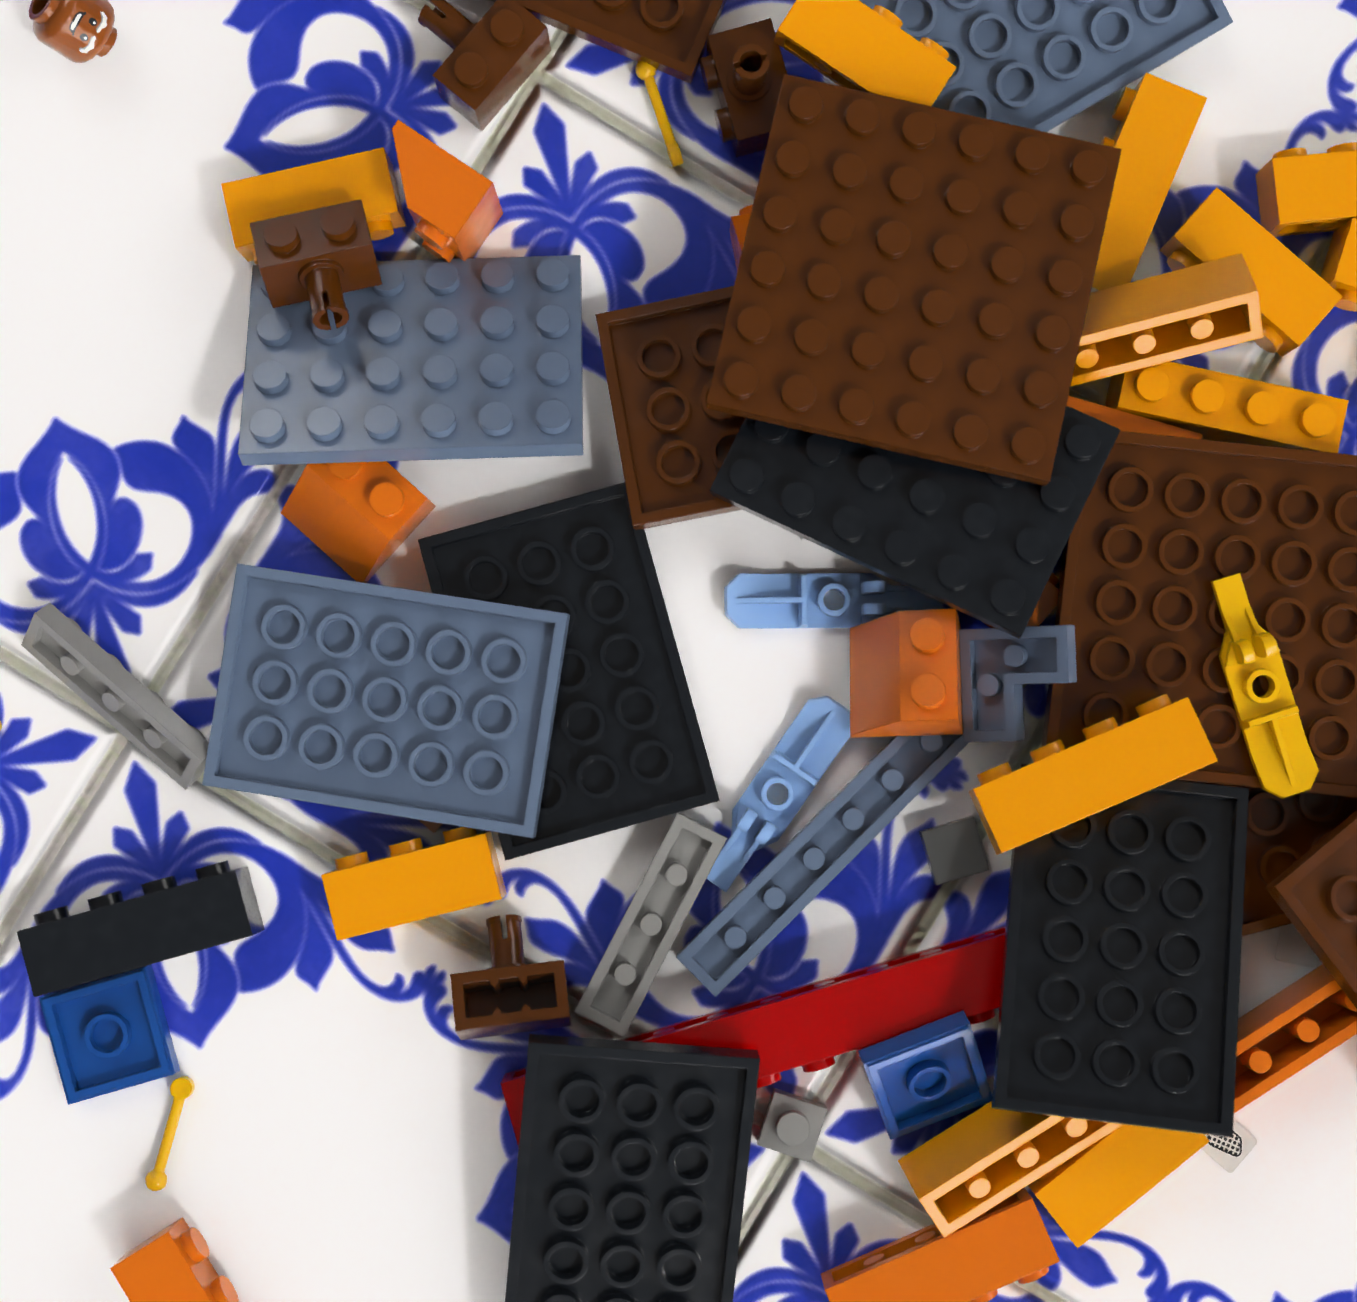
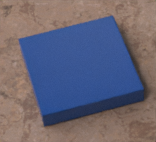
M151 964L39 997L68 1105L174 1075L180 1071Z
M964 1010L858 1051L890 1140L992 1101V1092L971 1024Z

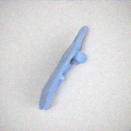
M739 573L724 587V615L738 629L852 628L897 611L943 609V603L907 586H892L873 573ZM836 590L842 594L844 603L841 609L834 611L825 606L823 598L827 591Z
M830 696L808 699L732 809L731 836L721 849L706 878L707 880L727 892L756 850L775 843L780 839L834 758L850 738V710ZM781 783L786 787L787 798L783 803L772 804L767 799V790L772 784Z

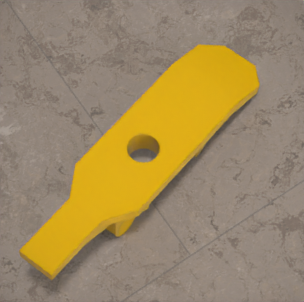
M1240 573L1211 581L1225 627L1219 659L1249 756L1262 789L1281 799L1308 791L1312 788L1319 769L1304 733L1298 713L1299 709L1295 704L1276 639L1271 633L1258 625ZM1263 675L1268 680L1269 688L1263 696L1258 697L1253 692L1252 684L1255 678Z

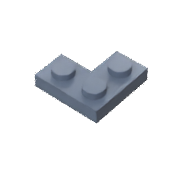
M1075 625L1026 627L1020 639L997 628L959 630L963 742H1010L1025 740L1023 684L1077 682Z

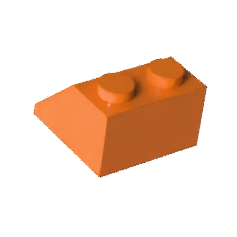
M397 120L392 128L400 174L407 208L416 224L414 231L424 239L422 246L436 258L449 263L453 258L466 261L467 258H474L503 215L493 182L400 120Z
M387 461L315 463L306 465L281 514L355 581L367 583L436 506Z
M956 609L897 611L850 628V736L852 738L963 734L959 630H961Z

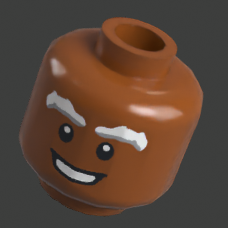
M108 0L31 1L29 17L33 20L35 36L41 43L75 63H85L96 55L99 57L105 56L112 49L117 38V29L113 27L115 21L114 8Z

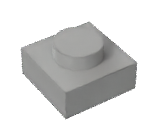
M773 1088L757 1137V1145L811 1162L828 1110L827 1106Z

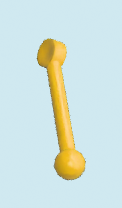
M638 61L635 73L640 79L644 80L672 167L683 164L682 154L678 143H676L654 78L656 69L646 62Z
M188 1076L178 1077L170 1086L171 1095L174 1097L154 1169L148 1172L145 1177V1184L151 1191H160L167 1184V1175L164 1171L185 1099L192 1095L195 1089L194 1081Z

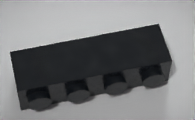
M227 860L195 869L198 880L177 886L175 875L141 884L143 896L124 901L120 890L88 899L90 910L70 916L68 906H63L33 915L36 926L17 931L33 996L44 995L239 940L265 930L248 866L231 870Z

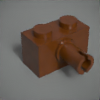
M429 0L435 8L432 10L425 4L419 14L418 22L423 27H427L454 50L433 74L440 97L482 132L551 52L547 26L516 0H497L479 22L474 24L446 0Z
M771 18L708 35L706 56L699 58L707 91L716 89L721 108L714 110V115L722 143L731 141L736 158L766 149L783 75L787 74L780 47L774 42L776 33Z
M362 199L250 223L259 270L273 308L309 301L314 326L322 330H331L327 313L329 309L333 312L337 328L342 327L349 320V312L345 305L343 293L382 285Z
M505 915L508 935L506 939L503 938L500 916L486 919L491 968L450 974L455 1031L460 1040L572 1026L564 960L534 964L525 963L521 930L522 917L520 915Z

